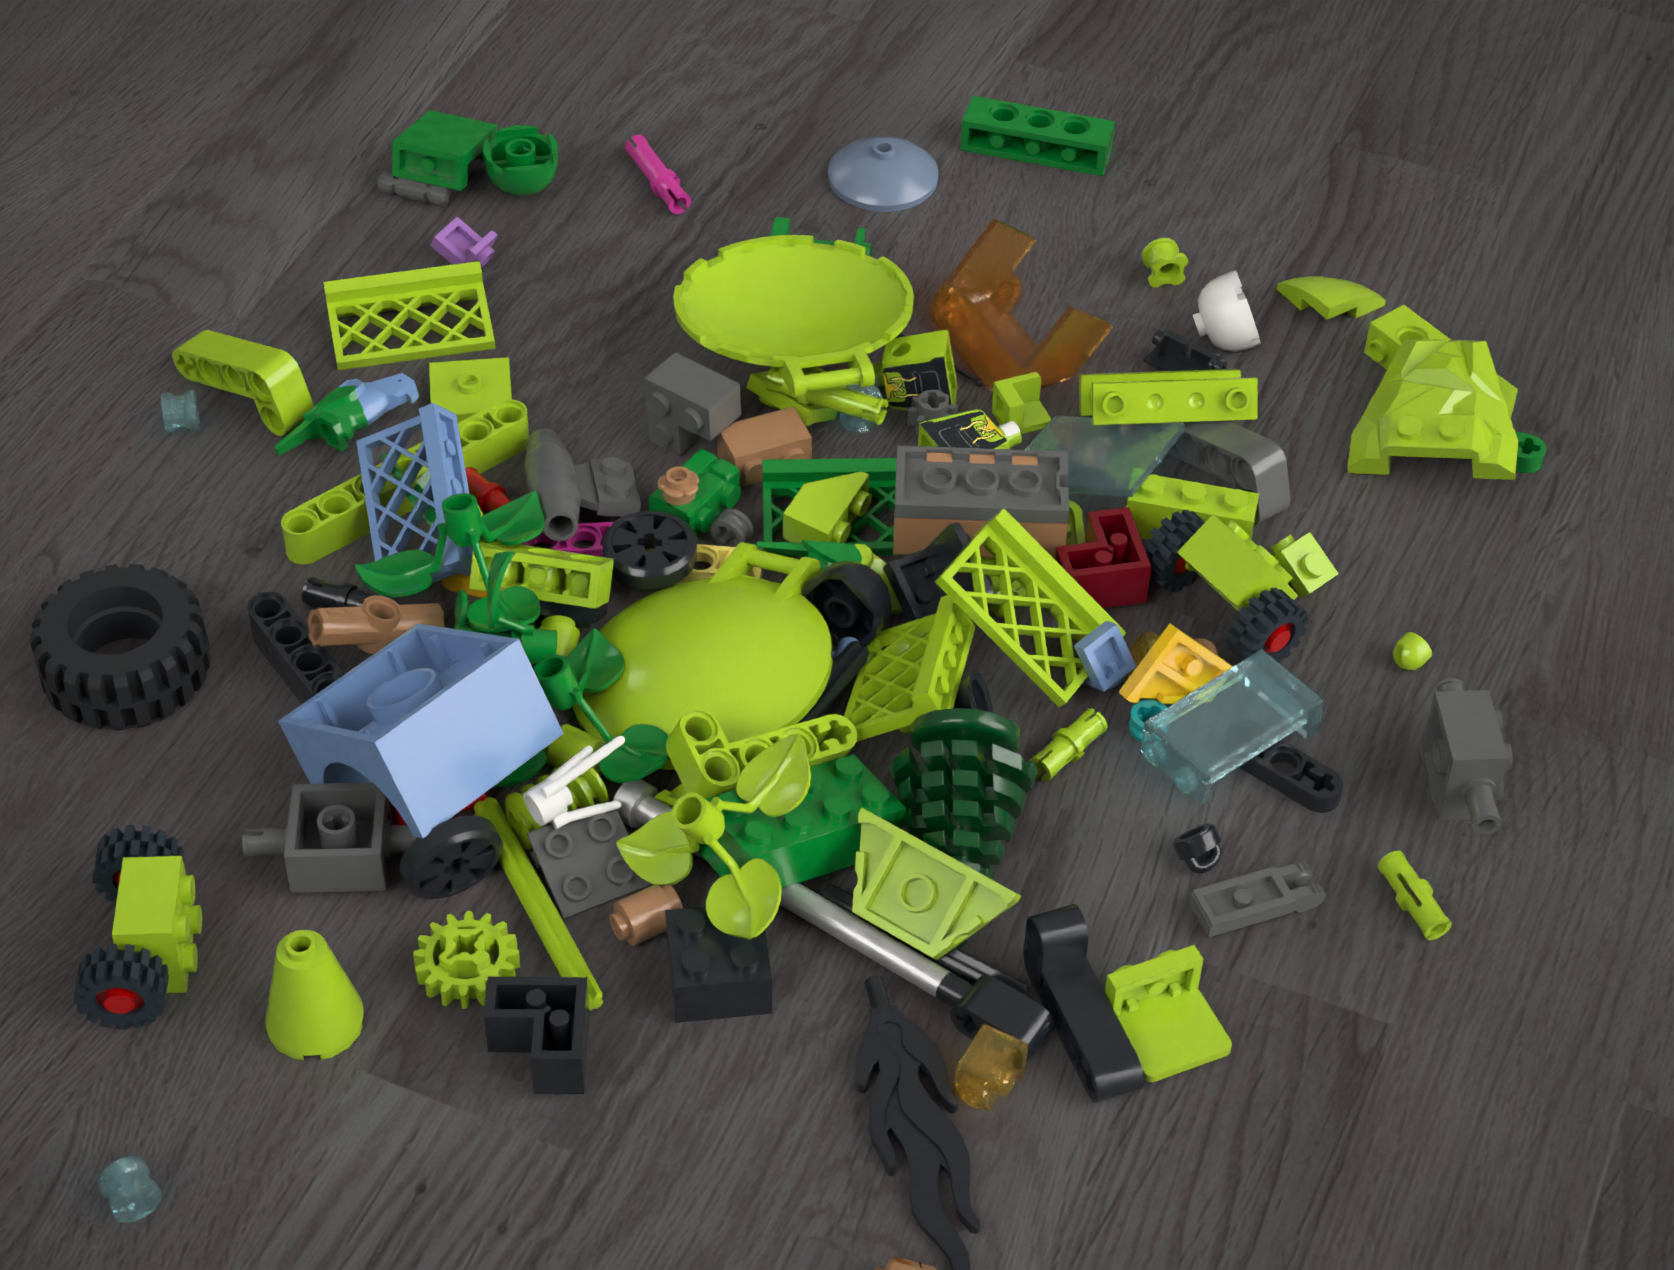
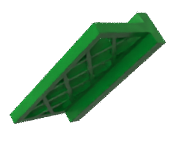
M896 458L762 460L764 542H772V535L783 527L784 512L771 502V498L791 497L794 499L806 483L862 471L869 474L868 493L875 496L880 502L871 510L866 511L862 517L858 516L860 519L851 526L850 534L845 543L866 544L876 556L908 555L893 554L894 525L889 528L876 518L887 507L894 511ZM772 516L776 518V520L773 523ZM869 524L882 536L875 542H864L856 534ZM773 553V554H778V555H782V556H786V557H799V556H793V555Z

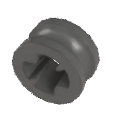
M726 509L720 514L719 519L715 520L712 524L711 534L720 546L736 547L740 542L749 540L753 534V525L749 518L741 511Z

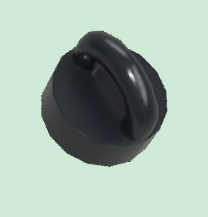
M1206 823L1192 828L1173 841L1172 845L1179 859L1184 860L1187 867L1194 873L1203 874L1208 872L1220 860L1221 847L1219 843L1221 838L1214 824ZM1210 850L1206 860L1202 862L1197 861L1196 856Z

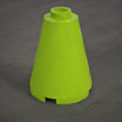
M294 931L282 938L276 950L265 1015L268 1037L279 1052L292 1059L304 1060V1056L320 1055L321 1060L332 1058L348 1049L360 1035L363 1027V1002L325 939L315 931Z

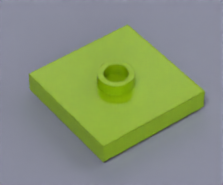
M509 357L429 363L430 401L456 414L457 423L497 402L512 399Z

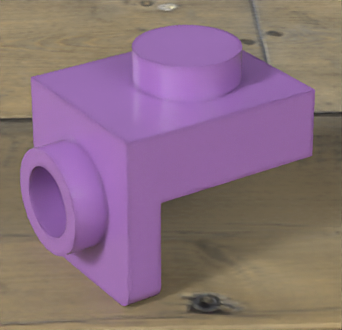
M456 217L433 238L430 246L452 265L480 261L482 268L495 253V250L491 247L498 235L491 230L482 238L460 218Z

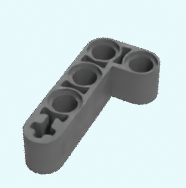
M1228 420L1149 423L1150 437L1161 451L1232 483L1233 489L1259 493L1254 526L1289 507L1291 497L1287 460L1282 448L1273 440Z

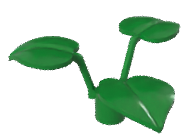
M536 490L482 517L474 495L467 493L452 495L442 502L445 523L438 524L439 537L435 557L423 550H407L386 556L372 563L355 564L356 572L362 582L378 594L388 597H404L416 594L427 589L432 584L431 573L440 570L448 536L450 540L454 541L456 546H472L487 591L489 570L479 540H485L487 543L496 540L501 545L509 546L521 544L540 535L545 527V518ZM512 586L498 594L500 612L503 617L525 625L534 622L539 617L541 612L540 602L532 590L523 586ZM488 597L478 599L469 606L467 618L473 628L492 633L512 630L495 623V630H489L487 616Z
M511 551L495 553L490 565L487 583L489 630H495V623L515 631H511L510 634L483 632L469 628L467 626L469 624L467 618L468 599L465 590H459L455 603L456 621L453 629L519 639L530 664H537L545 657L556 655L557 630L536 629L534 625L521 624L501 615L498 594L506 569L516 553Z
M593 628L567 657L562 655L545 657L535 665L533 670L550 706L557 710H566L577 703L607 744L615 739L585 701L582 694L584 691L595 693L608 688L623 673L625 662L620 651L608 642L599 630ZM636 724L630 726L621 734L625 738L624 744L599 762V767L602 774L608 780L617 783L632 782L646 777L662 767L666 760H670L666 749V742L669 736L662 729L653 725ZM542 749L493 787L517 785L534 776L546 763L547 756Z

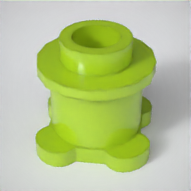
M1159 238L1150 242L1144 248L1142 261L1146 267L1151 269L1152 274L1148 277L1151 287L1158 288L1164 284L1180 285L1184 282L1185 275L1183 272L1184 267L1188 264V259L1184 253H1179V247L1174 240Z

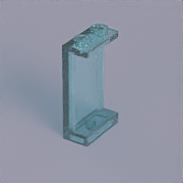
M1261 649L1145 721L1141 752L1151 765L1158 767L1169 776L1179 790L1189 794L1199 804H1203L1209 800L1211 786L1214 782L1296 730L1307 739L1318 732L1325 701Z

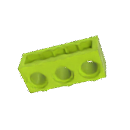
M495 540L491 543L485 541L480 543L488 570L495 553L505 551L516 553L506 569L499 592L512 586H523L532 590L539 600L594 609L609 602L614 562L612 558L521 544L506 546L499 544ZM473 552L469 589L487 592Z

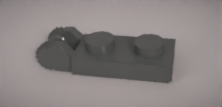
M1298 862L1295 865L1290 864L1280 868H1276V866L1194 889L1189 894L1188 903L1209 938L1294 913V911L1298 913L1308 911V909H1313L1322 904L1327 896L1320 884L1317 885L1315 883L1314 885L1304 886V884L1312 879L1313 871L1307 862Z

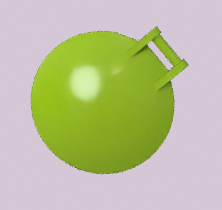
M778 235L749 239L718 249V256L709 261L700 258L683 273L684 280L680 285L675 286L673 300L677 321L691 338L707 349L731 359L762 366L778 367L791 396L795 398L806 396L807 391L859 384L861 388L874 386V369L867 354L891 342L907 326L913 312L914 294L909 279L896 264L884 256L877 260L866 255V247L839 239L835 241L834 245L814 243V236ZM847 362L850 367L849 369L804 375L802 371L803 368Z
M740 542L712 578H703L670 586L638 600L615 615L599 630L605 639L622 654L625 662L623 673L612 685L602 691L595 693L584 691L582 694L583 698L614 738L621 736L627 728L636 724L656 726L670 736L682 715L694 708L707 710L714 715L728 743L797 724L808 714L822 695L833 666L831 657L832 639L828 626L817 608L805 596H802L805 586L820 571L819 561L805 556L799 560L758 550L754 544ZM753 567L787 574L788 576L780 584L747 575ZM576 703L573 709L580 727H583L587 733L604 740ZM666 760L665 764L659 768L675 770L671 760Z

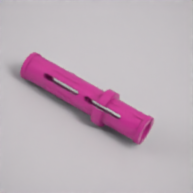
M632 136L631 138L637 146L634 148L631 142L627 140L625 151L649 180L652 192L658 198L664 200L672 213L681 214L685 212L679 201H682L689 208L691 198L680 186L679 177L674 171L667 169L644 136Z

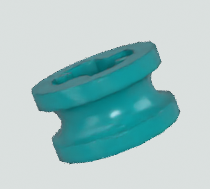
M1142 700L1133 705L1129 721L1131 736L1145 744H1155L1164 740L1169 731V709L1156 700Z

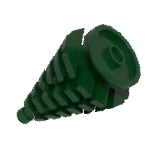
M951 708L935 710L920 715L911 723L910 735L911 744L921 754V759L924 763L917 762L908 746L893 759V766H889L894 784L898 789L899 801L906 807L905 822L908 833L994 880L993 865H1000L1005 854V846L997 840H1005L1006 843L1011 840L1016 828V819L1021 815L1026 804V793L1032 790V785L1038 773L1033 761L1025 762L1022 755L1016 753L1020 746V728L1008 718L978 709ZM968 938L956 946V948L960 949L966 946Z

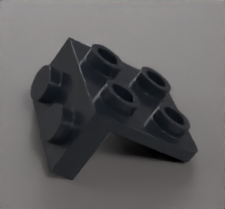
M958 522L948 525L924 550L889 561L883 567L908 622L935 614L941 597L947 595L935 581L971 541L970 536L964 532ZM957 572L952 577L965 591L974 592L972 573ZM983 574L985 592L994 594L991 578L989 575Z

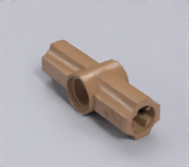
M378 595L369 596L364 600L363 605L358 607L318 608L311 610L307 621L309 625V639L314 647L356 645L362 651L370 654H375L418 623L445 627L444 611L439 603L398 605L394 600Z

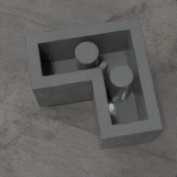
M676 352L644 378L649 441L679 456L683 455L702 437L712 441L741 416L740 383Z

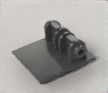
M617 810L572 821L559 829H555L553 824L527 833L534 850L530 852L531 861L536 869H542L563 920L650 886L647 881L638 876L628 866L617 847L616 842L628 836Z

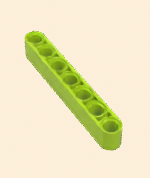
M512 399L503 400L458 423L465 468L473 467L481 474L527 448L529 439L527 408L522 402ZM422 442L407 450L415 455ZM401 453L396 463L406 472L413 459ZM383 462L380 463V464H378V465H376V467H378V468L380 469V467L382 466ZM422 465V467H421L419 473L417 474V476H416V478H415V480H414V483H415V484H417L416 481H417L427 470H429L428 468H426L425 466ZM362 474L303 503L283 516L281 527L286 555L290 561L300 565L314 563L371 533ZM386 480L379 493L380 504L384 507L388 505L398 487L389 480ZM406 496L396 512L399 516L412 511L414 508Z

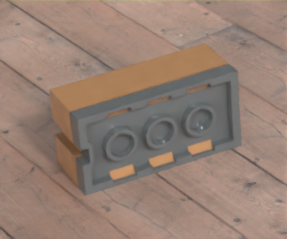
M897 445L893 554L909 555L924 550L948 525L956 522L962 526L964 532L972 540L977 530L1004 508L1055 559L1056 547L1066 546L1069 519V487H1067L1068 452ZM982 544L979 546L980 557L994 558Z

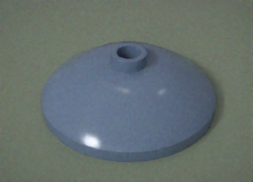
M872 136L851 142L832 157L828 167L829 185L840 199L855 207L878 212L900 211L924 202L935 191L939 176L936 161L927 151L911 141L891 136Z

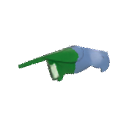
M403 373L373 382H361L359 379L346 380L303 414L304 421L274 446L275 452L280 456L308 439H324L327 445L342 452L348 448L347 441L354 436L355 432L365 429L384 413L409 401L413 404L419 397L416 384L413 379Z

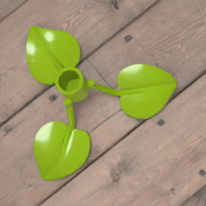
M799 734L783 738L763 750L745 766L738 778L736 791L740 798L748 802L746 804L722 801L719 797H714L709 802L698 793H687L681 796L675 802L672 811L657 815L634 833L616 842L625 862L638 876L650 884H657L661 887L668 884L674 885L689 875L693 865L692 853L699 851V843H706L731 871V874L724 875L716 880L709 890L706 900V911L711 923L718 930L730 936L750 940L760 935L770 925L778 911L782 895L780 878L776 870L761 858L752 859L739 869L735 860L718 842L725 829L722 810L753 813L759 807L769 817H779L794 810L807 795L811 780L810 765L804 739Z

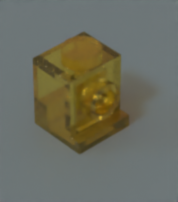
M983 1024L956 1066L954 1094L969 1106L976 1109H985L990 1112L1000 1095L1007 1097L1015 1084L1016 1078L1021 1080L1025 1074L1028 1043Z

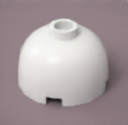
M1236 270L1211 280L1201 290L1198 298L1199 313L1193 315L1200 337L1208 334L1210 341L1215 347L1229 352L1243 351L1261 345L1260 337L1244 292H1242V285Z

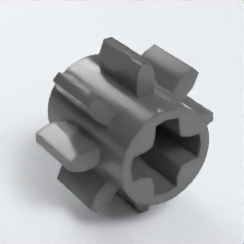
M924 391L919 397H912V407L908 408L907 425H916V435L919 436V423L958 414V405H949V395L942 391Z

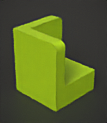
M1038 372L994 382L992 413L999 425L1014 421L1018 425L1021 434L1050 427L1051 417L1039 400L1041 377Z

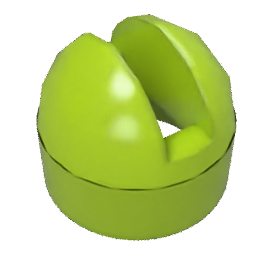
M1413 632L1405 633L1396 642L1393 649V660L1402 669L1417 670L1432 657V650L1428 643L1421 636Z

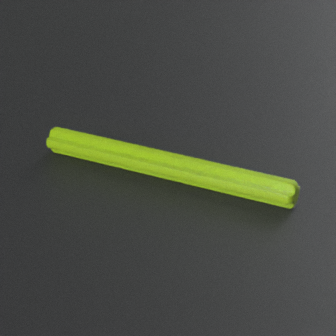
M488 797L484 801H477L474 805V816H481L490 820L501 837L503 851L498 861L560 976L587 977L590 1011L598 1009L603 1004L602 991L499 803L492 797Z

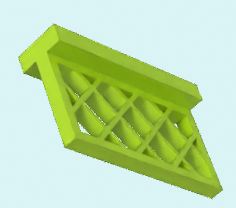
M480 261L323 282L338 370L495 349V339L483 285ZM478 300L477 304L470 311L456 305V302ZM422 306H439L430 317L416 310ZM397 310L400 312L391 322L377 315L379 312ZM447 312L461 318L460 322L453 329L438 322ZM358 315L361 317L352 327L337 320V318ZM408 317L423 324L414 334L400 328ZM369 322L383 329L374 340L360 333ZM472 324L483 330L485 336L467 338L461 333ZM431 329L445 336L440 343L433 344L425 342L422 338ZM391 335L405 341L404 345L397 349H389L383 346V343ZM352 340L366 347L360 354L343 355V349Z
M1003 508L973 535L974 538L937 578L935 583L1060 708L1068 702L1088 677L1081 660L1074 658L1072 639H1075L1077 642L1081 641L1105 621L1117 624L1122 637H1124L1126 632ZM981 544L996 559L997 566L981 564L979 550ZM957 572L972 573L974 592L965 591L952 577ZM983 574L999 577L1001 594L985 592ZM1010 577H1014L1027 590L1028 597L1012 595ZM987 603L1003 605L1005 623H996L989 616ZM1014 606L1029 607L1032 626L1017 625ZM1041 608H1045L1057 620L1058 628L1043 626ZM1018 635L1034 637L1036 655H1029L1020 647ZM1045 637L1060 638L1063 657L1048 656ZM1049 666L1064 667L1067 682L1064 689L1051 678Z
M948 595L941 597L935 614L880 631L877 637L867 646L870 654L867 657V662L857 674L844 714L856 727L858 734L857 742L909 726L918 716L931 711L954 708L975 625L972 619ZM910 703H913V705H912L911 708H908V709L903 710V709L906 708Z

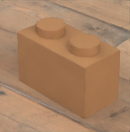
M789 407L731 423L717 435L718 459L722 458L737 466L739 470V486L743 487L762 481V460L812 459V437L795 408Z

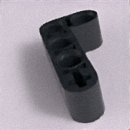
M1076 904L1027 917L1023 958L1029 979L1043 1007L1053 1017L1055 1030L1088 1096L1095 1103L1142 1089L1144 1086V1075L1140 1060L1086 958L1088 948L1087 925L1079 907Z

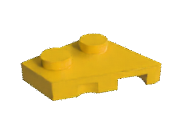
M1169 623L1119 690V693L1126 700L1138 703L1139 698L1157 699L1162 704H1178L1187 701L1192 705H1211L1236 672V669L1227 661Z

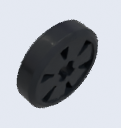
M640 511L626 515L614 522L608 528L603 538V557L614 559L612 577L622 584L638 589H659L674 585L689 575L697 561V538L694 530L680 517L663 511ZM647 548L655 549L654 551H645Z
M481 816L452 818L432 828L425 838L418 837L409 846L400 862V874L409 891L416 897L423 899L449 897L474 886L494 868L502 854L503 841L493 823L487 818Z

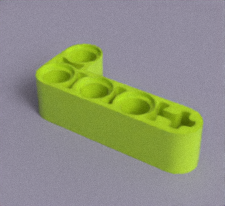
M203 330L172 352L173 363L186 379L254 399L263 423L277 436H284L304 421L303 414L314 406L297 362L284 350L210 330Z
M694 708L682 715L667 739L666 749L686 793H698L704 798H709L735 790L738 778L745 766L763 750L783 738L799 734L805 741L809 765L812 767L847 756L857 742L858 734L854 724L845 716L831 714L728 743L714 715L707 710ZM708 775L713 776L717 781L711 779Z

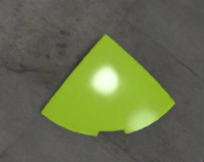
M1308 276L1277 283V290L1299 310L1311 306L1326 320L1348 312L1356 319L1385 306L1386 299L1376 292L1348 280Z

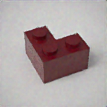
M1123 507L1088 512L1085 533L1086 543L1056 547L1055 560L1102 608L1146 603L1151 564L1130 508Z

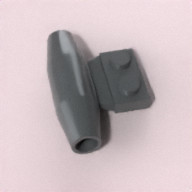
M544 428L536 430L530 435L524 462L525 479L528 493L536 490L539 503L545 518L543 531L548 538L554 541H565L573 537L578 528L580 506L594 510L597 515L624 517L631 513L640 512L641 501L631 462L608 457L603 460L590 459L589 463L574 465L572 457L555 431Z

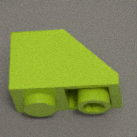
M861 471L804 484L783 513V539L793 543H802V540L845 543L850 534L852 522L857 515L862 517L871 503L872 494L868 493L869 474Z

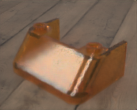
M994 218L933 297L930 304V317L940 330L949 331L950 343L992 393L994 382L1032 372H1038L1041 377L1040 389L1069 380L1077 374L1113 326L1103 319L1069 305L1041 343L1037 345L1010 314L1022 295L1021 280L1013 270L1036 240L1033 236Z

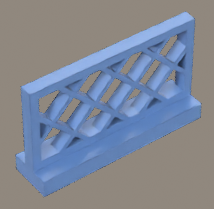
M435 403L419 408L420 416L356 441L375 561L402 552L414 531L425 537L419 550L430 553L438 542V524L445 523L442 502L455 494H469L456 414ZM422 429L424 440L414 455L404 448L411 435ZM387 444L392 448L379 469L374 466L372 449ZM401 453L413 460L402 480L399 481L391 476L390 473ZM423 465L429 469L430 479L421 494L411 488V485ZM386 480H389L398 487L388 505L384 507L380 504L379 493ZM407 492L419 499L406 520L396 514ZM428 505H431L435 508L436 519L427 533L417 527ZM394 518L404 526L393 546L386 543L385 532ZM447 536L443 554L444 565H441L438 572L431 573L432 583L458 573L470 576L473 554L472 546H456L454 541L450 540Z

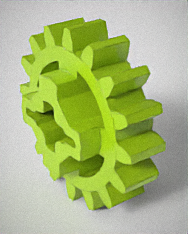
M466 911L464 920L457 921L454 915L448 914L447 925L442 927L432 922L430 924L431 936L420 935L418 937L419 950L413 951L418 984H425L426 995L429 998L441 993L443 1006H448L453 999H460L462 1009H467L470 999L476 998L482 1006H485L488 977H516L515 969L520 968L516 935L508 934L507 923L504 921L492 926V918L489 913H486L480 921L474 920L472 911ZM498 953L499 956L495 963L494 955ZM438 956H439V963H440V964H438V965L436 966L435 963H436V960H437V958H438Z

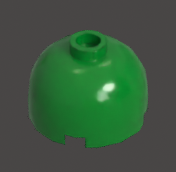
M514 125L496 131V138L491 140L490 143L488 138L484 142L483 160L486 173L494 186L504 193L522 197L536 194L547 188L557 173L558 143L549 132L548 137L538 134V127Z

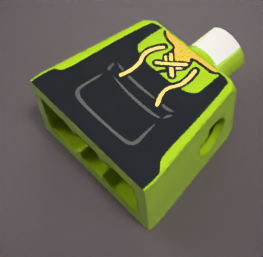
M948 330L894 338L885 345L882 362L872 363L875 384L869 387L885 386L888 406L892 409L908 411V408L912 407V397H919L922 392L927 390H939L948 394L949 405H955L958 386Z
M978 409L919 423L918 446L1010 449L1022 442L1020 429L1014 421L996 426L982 410Z

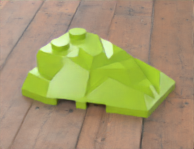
M1404 339L1351 435L1347 466L1348 473L1389 475L1392 456L1472 459L1473 478L1515 480L1518 438L1508 412L1487 342L1475 340Z

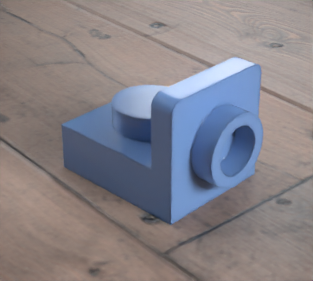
M1105 621L1074 645L1088 674L1083 683L1103 692L1119 685L1123 681L1124 676L1137 667L1115 623Z

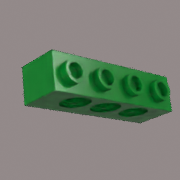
M972 96L962 120L960 150L1103 176L1112 152L1115 121Z

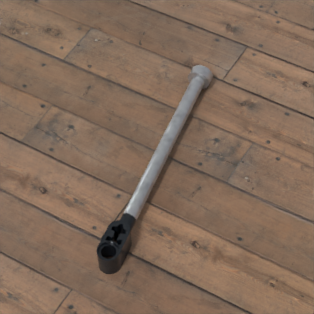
M642 779L623 783L613 801L618 800L621 802V807L617 811L622 822L632 828L647 823L659 814L672 811V808L654 798L658 794L657 789ZM699 852L694 853L695 855L704 859ZM797 883L781 889V906L953 1007L950 1011V1017L953 1024L962 1034L1010 1063L1016 1065L1026 1064L1054 1030L1055 1022L1047 1009L995 977L982 975L971 985L802 884Z

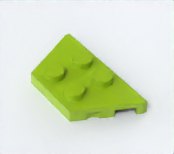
M861 808L859 811L858 823L861 824L860 852H856L855 872L857 873L858 881L853 891L852 912L926 955L938 960L1018 903L1021 895L872 812Z

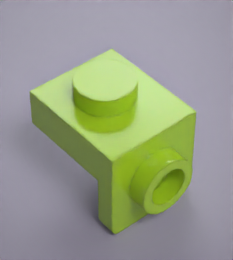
M1311 532L1297 541L1290 534L1270 548L1274 554L1273 557L1279 562L1278 564L1292 576L1290 583L1301 599L1339 574Z

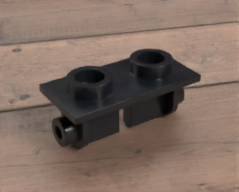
M1158 329L1154 333L1152 344L1156 345V347L1143 359V362L1161 371L1227 369V362L1223 361L1222 355L1215 354L1197 344L1190 351L1188 350L1189 340L1172 333L1169 329L1164 331Z

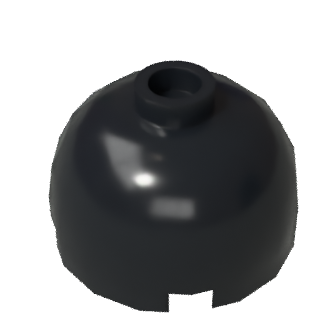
M839 561L824 567L815 574L802 591V596L806 595V599L823 616L830 632L831 644L835 646L844 637L856 638L862 646H868L877 637L889 619L891 597L887 585L879 574L869 566L857 561Z

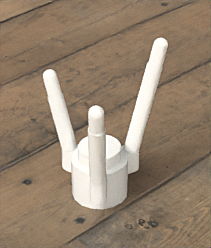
M617 736L594 753H592L593 748L591 746H586L544 781L523 794L524 802L533 819L540 826L551 821L554 828L559 829L569 822L619 809L621 802L614 800L567 812V806L573 803V799L566 785L623 745L625 738Z

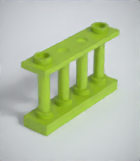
M1241 370L1079 374V414L1081 416H1092L1093 425L1258 419V378H1241Z

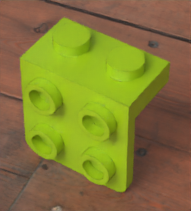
M1195 945L1177 951H1165L1154 959L1134 966L1124 965L1107 975L1105 994L1140 1060L1144 1080L1148 1082H1156L1226 1057L1231 1052L1232 1042L1198 989L1203 958Z

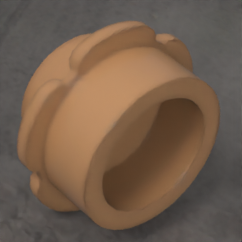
M673 467L667 470L666 475L659 477L658 488L662 490V496L666 502L672 505H685L694 500L698 491L697 484L699 483V478L696 473L689 471L685 467Z

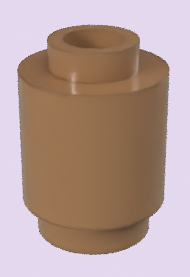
M655 884L614 902V913L609 916V920L616 937L620 941L626 939L631 946H636L666 932L665 910L683 909L679 896L670 884L662 887Z

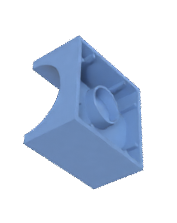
M419 623L278 721L310 784L374 783L397 809L412 835L419 838H425L432 828L452 818L564 734L519 639Z

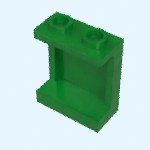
M429 110L392 141V176L462 191L467 186L468 164L475 158L483 159L484 142L487 138L489 143L496 138L498 125Z

